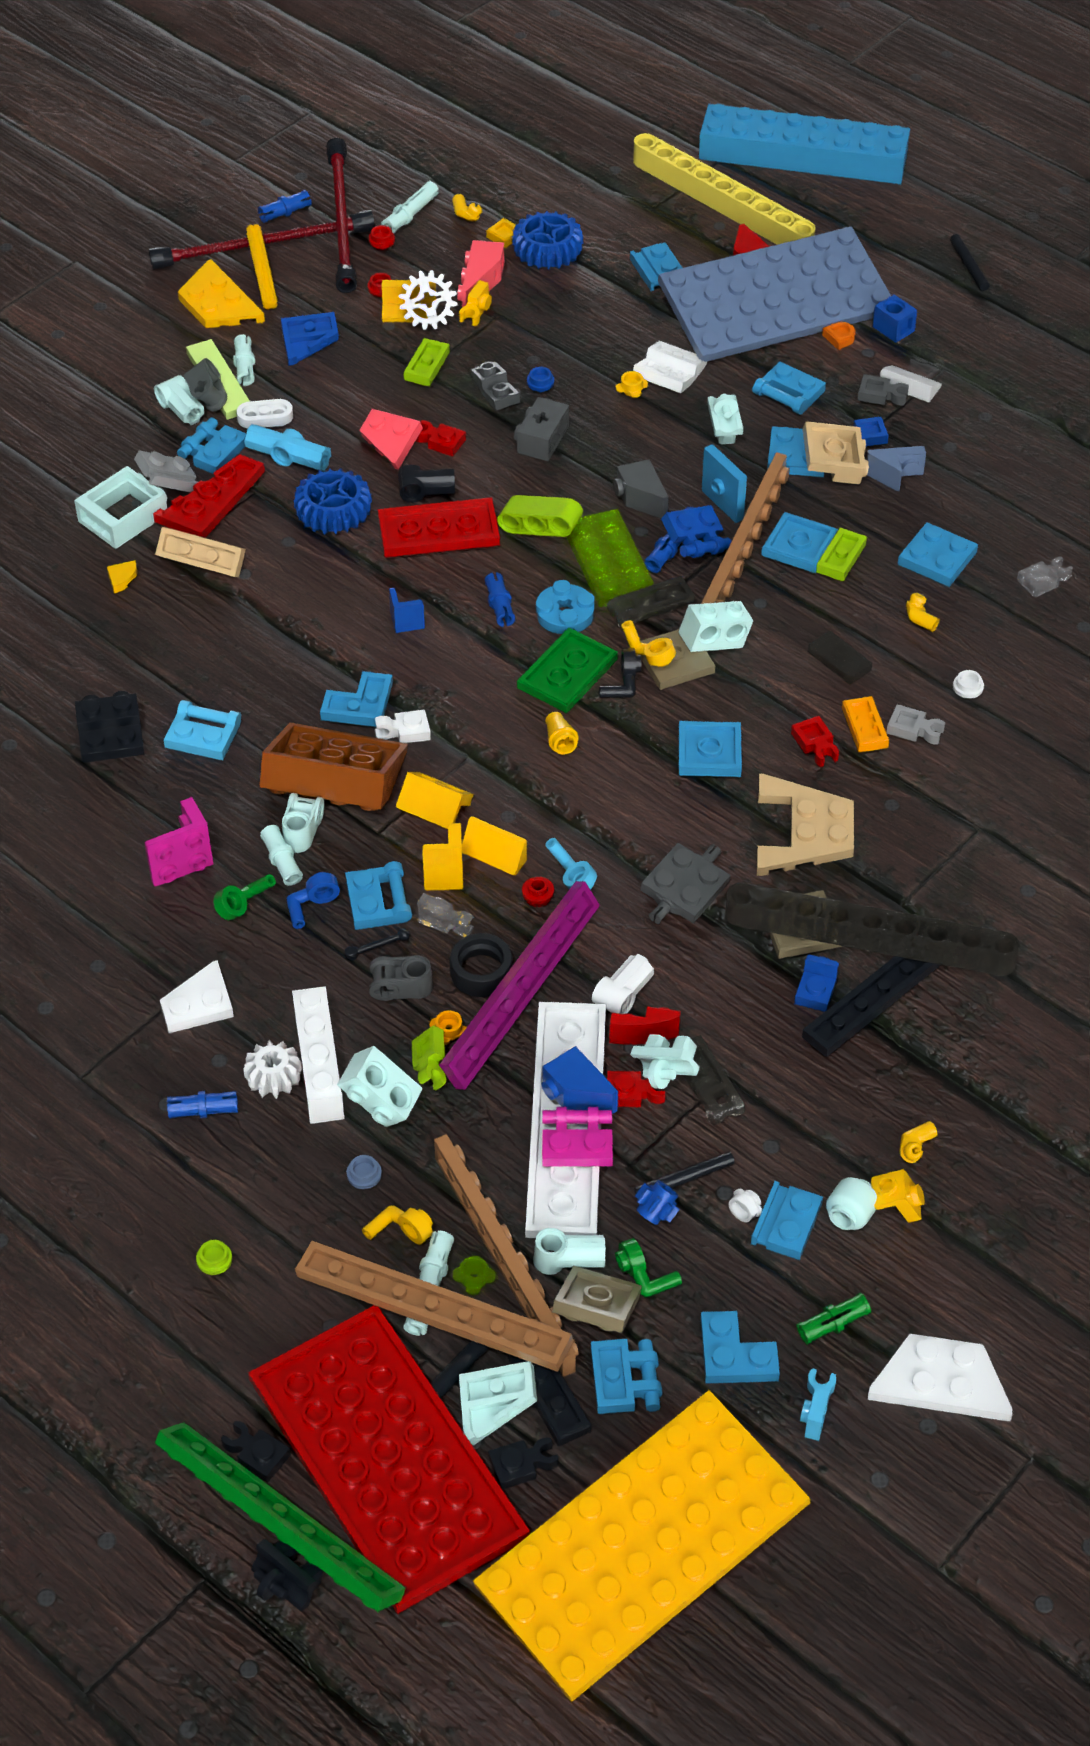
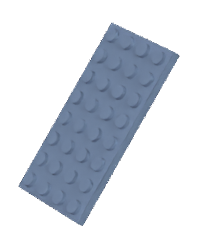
M852 226L661 273L658 277V283L698 359L704 362L823 332L824 327L838 322L854 324L873 319L875 305L891 296Z

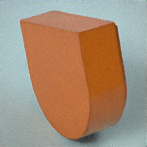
M838 322L824 327L822 336L836 349L840 350L854 342L856 331L851 324Z

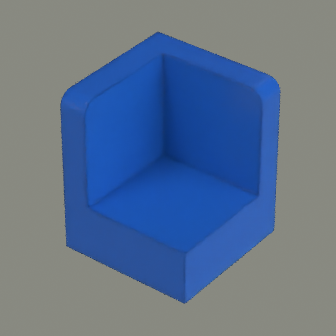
M395 587L389 588L390 613L395 633L425 629L423 601L412 600L399 603Z

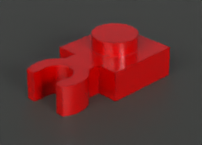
M420 421L423 429L416 442H428V449L453 457L466 441V431L442 423L436 428L429 421Z
M820 716L791 726V734L805 754L815 753L814 760L819 767L824 766V755L832 757L834 762L838 761L839 749L833 744L834 736Z
M607 1071V1080L618 1090V1107H641V1099H647L654 1104L665 1103V1091L654 1090L655 1088L650 1085L649 1079H641V1071Z

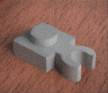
M897 704L887 725L886 733L916 742L918 736H921L928 743L939 744L940 734L944 732L945 722L940 719L926 720V712Z

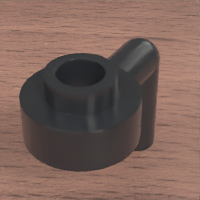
M622 648L621 651L623 685L599 686V698H631L635 695L636 672H641V654H636L635 648Z

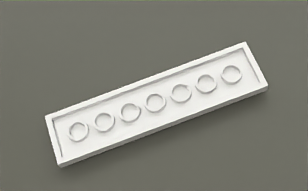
M539 1002L525 1238H536L537 1234L546 1228H556L565 1235H597L599 1166L542 1167V1129H556V1124H542V1110H556V1107H561V1105L555 1099L551 1100L546 1096L541 1083L543 1082V1066L575 1046L603 1074L606 1004ZM567 1124V1129H588V1124Z

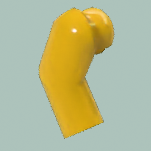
M462 194L454 195L452 202L455 214L471 222L477 221L482 213L481 206L478 204L475 207V203H471L468 207Z
M928 1121L903 1133L899 1153L903 1160L908 1163H915L922 1157V1143L937 1137L938 1133L935 1125Z

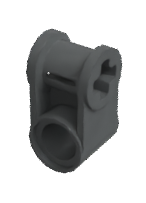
M208 358L201 360L183 375L191 395L195 399H201L209 411H218L225 405L227 393L220 379V373Z
M382 956L370 962L373 982L369 986V994L374 999L380 1001L408 998L421 999L427 997L433 991L431 964L424 956Z

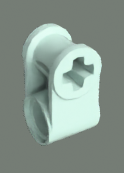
M297 793L290 794L287 808L282 818V832L286 844L292 847L294 853L305 852L311 847L316 830L323 818L324 798L317 797L315 800L298 797Z

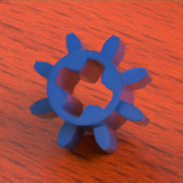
M657 1180L654 1185L644 1183L635 1195L638 1198L637 1202L640 1203L636 1210L653 1224L658 1225L661 1220L671 1222L680 1210L676 1206L678 1203L675 1202L678 1194L662 1181Z

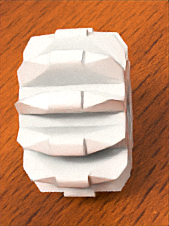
M269 1040L267 1046L262 1047L256 1044L254 1053H247L246 1064L243 1068L244 1077L247 1079L251 1091L259 1090L262 1098L268 1093H272L277 1099L279 1092L283 1091L290 1094L291 1086L299 1085L302 1064L294 1047L287 1048L284 1041L276 1046Z

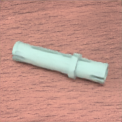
M431 181L426 182L406 202L397 205L393 209V213L384 219L381 224L391 228L395 234L401 226L409 224L413 216L439 194L437 192L439 190L437 185Z
M434 1231L432 1233L426 1256L421 1259L419 1265L421 1270L420 1280L440 1286L442 1277H445L448 1272L447 1259L454 1243V1237L445 1231H438V1233ZM407 1317L403 1327L408 1333L420 1336V1334H426L428 1324Z

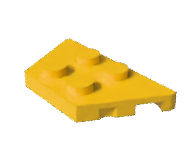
M212 259L208 260L178 291L179 301L205 328H215L222 325H240V320L256 318V323L265 322L264 312Z

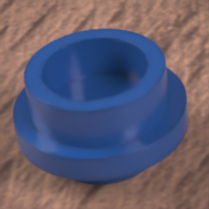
M535 367L527 376V385L534 391L544 392L554 386V376L546 367Z

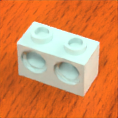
M741 601L690 604L680 626L679 634L690 652L743 648L753 619Z
M375 1046L355 1053L337 1084L347 1093L350 1100L360 1104L372 1115L376 1122L385 1127L406 1120L423 1089Z

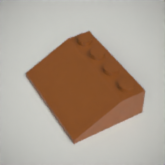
M289 723L262 752L260 787L267 788L275 794L297 793L302 798L316 799L317 797H322L330 800V803L335 805L353 804L359 805L361 809L367 811L381 810L390 798L407 753L408 744Z

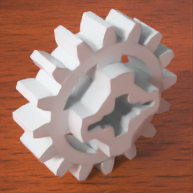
M430 270L427 277H425L422 271H419V279L417 280L411 275L409 277L412 282L411 285H402L406 290V294L399 295V298L405 300V304L399 306L400 309H407L408 311L404 318L409 319L413 317L412 325L414 327L421 322L423 330L427 329L428 324H432L433 328L437 329V322L439 321L446 325L445 316H454L450 307H455L458 304L455 301H451V297L457 295L456 291H449L448 289L451 287L452 282L449 281L444 284L442 282L444 275L440 274L438 278H435L433 270ZM429 282L438 284L444 291L435 292L430 289ZM419 285L420 292L417 298L410 300L413 289ZM425 293H429L431 297L441 296V298L432 302L431 308H428L426 304H416L425 298ZM446 301L444 311L437 316L436 309L438 305ZM418 308L424 310L427 313L428 319L419 317L413 310Z

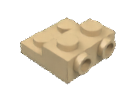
M805 421L803 437L807 471L831 473L833 482L860 484L862 477L867 476L869 468L868 460L864 458L866 441L862 439L861 428Z

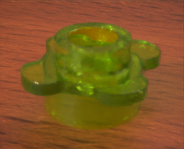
M471 1256L464 1259L460 1264V1268H455L453 1271V1279L456 1282H461L466 1287V1292L471 1295L478 1294L481 1287L486 1283L494 1282L496 1278L495 1271L488 1269L487 1262L479 1256ZM471 1274H477V1277H472Z

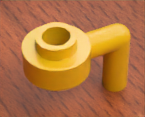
M628 620L622 623L621 626L630 648H635L636 654L645 655L648 664L663 667L668 665L675 657L676 650L671 639L658 638L648 644L641 643L633 621Z
M390 1205L362 1228L364 1236L371 1240L393 1221L400 1226L401 1230L411 1241L421 1245L431 1237L433 1222L429 1215L421 1209L409 1208L404 1212L398 1207Z

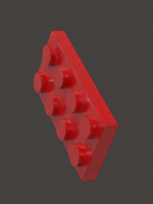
M492 497L378 509L384 558L500 545V535Z

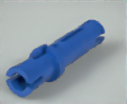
M667 532L664 537L656 541L655 549L645 559V567L650 572H660L667 560L672 559L676 555L678 546L682 542L673 543Z

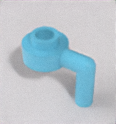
M556 838L549 839L546 842V848L566 870L563 875L565 886L570 889L575 881H585L591 890L597 879V873L586 861L575 862Z

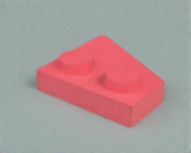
M372 409L360 428V433L369 444L375 447L381 456H385L390 461L394 469L399 470L423 427L418 420Z

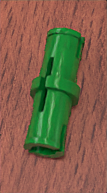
M858 1293L856 1296L835 1306L833 1304L825 1306L823 1312L797 1323L796 1328L802 1341L808 1345L812 1341L831 1332L839 1333L843 1331L845 1325L864 1315L870 1314L871 1308L866 1297L862 1293ZM842 1312H846V1315L824 1326L821 1325L822 1322Z

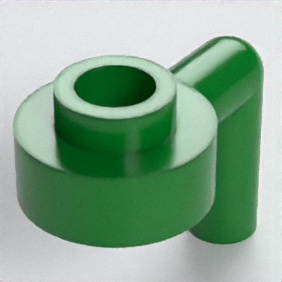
M268 874L242 889L230 885L217 891L213 899L216 912L225 920H233L243 915L247 910L248 899L275 886L276 880L274 876Z
M631 1238L619 1243V1251L615 1252L618 1267L622 1272L627 1271L634 1278L636 1284L642 1285L640 1294L643 1297H650L682 1284L678 1271L650 1281L646 1272L645 1258L636 1239Z

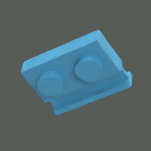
M666 242L641 248V252L635 253L634 250L630 251V261L650 291H653L654 287L660 286L658 283L659 274L682 268Z
M774 1181L752 1234L751 1244L756 1246L758 1243L766 1246L767 1250L800 1260L821 1209L823 1196L793 1186L786 1188L780 1186V1182Z

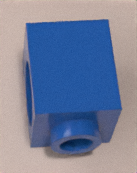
M894 294L875 305L873 328L896 343L915 332L917 309Z

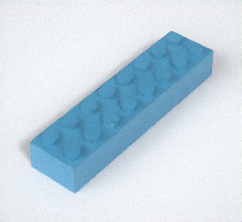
M708 104L700 132L699 159L901 184L908 153L910 128L898 125H880L873 122H855L848 119H830L823 116H806L798 113H781L773 110H756L748 107H731L723 104Z

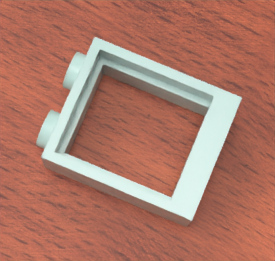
M128 466L74 500L78 522L115 549L156 523L153 517L154 512L160 508L162 510L167 509V496L164 490L155 485H150L149 481L141 473H136ZM129 494L143 503L119 520L105 511Z

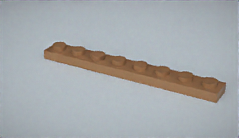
M776 452L701 604L725 602L726 597H731L735 584L734 580L742 575L744 559L750 558L753 550L754 539L759 540L763 527L762 523L763 521H768L770 517L772 502L777 503L781 484L787 483L790 468L786 467L787 455Z
M447 1134L434 1139L435 1159L527 1318L562 1330L559 1314L552 1313L553 1307L549 1308L544 1300L545 1293L538 1279L532 1280L529 1275V1266L525 1256L521 1251L516 1252L513 1248V1240L508 1227L505 1224H499L492 1200L489 1197H483L480 1191V1181L473 1170L469 1172L466 1168V1160L458 1144L453 1146ZM574 1339L559 1369L563 1377L574 1373L576 1370V1356L579 1355Z
M311 1241L295 1268L297 1277L557 1372L573 1343L571 1333Z

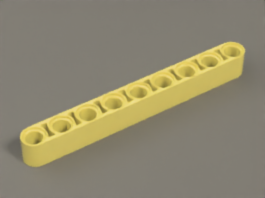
M645 133L639 134L634 138V165L739 224L744 223L753 232L778 245L815 235V225L809 220L663 140Z

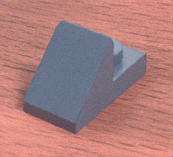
M924 446L868 450L867 460L869 468L867 476L895 491H900L902 476L923 475L926 458Z

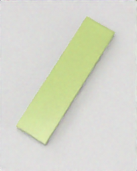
M212 339L187 346V355L194 366L204 358H208L215 365L227 393V401L220 410L227 420L237 417V408L242 403L250 401Z

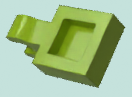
M434 1025L412 1041V1065L414 1070L419 1071L418 1081L420 1084L423 1085L431 1079L433 1089L438 1090L446 1083V1075L439 1066V1062L445 1057L444 1030Z

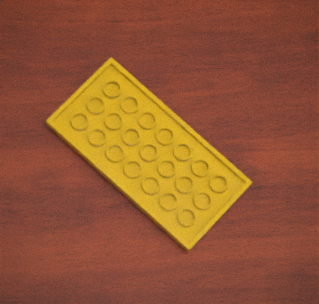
M708 1390L475 1578L473 1582L478 1591L568 1699L573 1702L810 1504V1497L715 1395Z

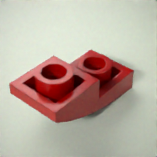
M647 1006L645 1017L629 1013H612L609 1043L624 1045L645 1044L650 1034L661 1035L667 1040L679 1036L681 1011L665 1007L655 1008Z

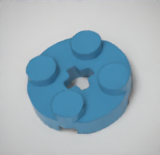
M558 580L554 582L553 586L543 590L536 599L538 622L543 628L556 634H563L568 627L580 632L586 629L594 619L595 597L580 586L570 584L566 580ZM561 607H569V608H570V609H564L563 611L560 610Z

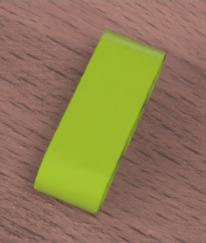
M514 495L499 514L497 521L504 531L512 534L567 537L582 517L583 508L577 501L570 498Z

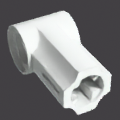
M630 955L611 978L605 976L599 981L592 994V1002L595 1004H606V1010L611 1013H628L634 1004L637 993L654 975V968L650 965L648 959L642 955Z

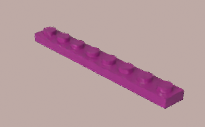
M575 881L439 1064L455 1089L467 1088L600 906L585 881Z

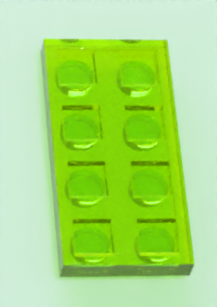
M614 509L581 517L571 534L567 536V539L599 608L655 595L656 586L619 510Z

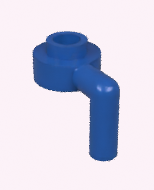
M318 872L307 880L306 888L288 895L286 901L293 928L300 929L305 926L301 908L302 903L309 900L318 904L328 903L339 895L340 888L335 875Z

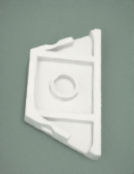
M909 1334L869 1387L868 1400L1009 1422L1011 1421L1013 1411L983 1344Z

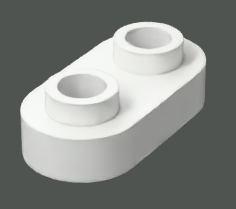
M284 399L245 402L236 411L237 421L244 428H249L251 424L261 427H280L290 423L293 419L292 404Z

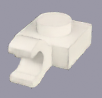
M425 710L394 713V720L388 716H378L375 718L377 727L375 729L376 738L388 740L398 737L401 743L430 740V728Z

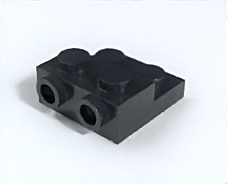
M118 691L113 696L99 698L96 695H87L81 701H75L82 763L144 755L136 693L130 694L127 691Z

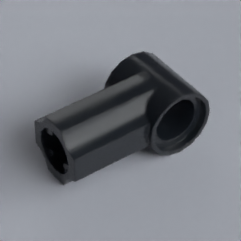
M408 464L401 467L398 472L400 497L406 502H418L425 495L455 493L454 469L423 470L420 466Z

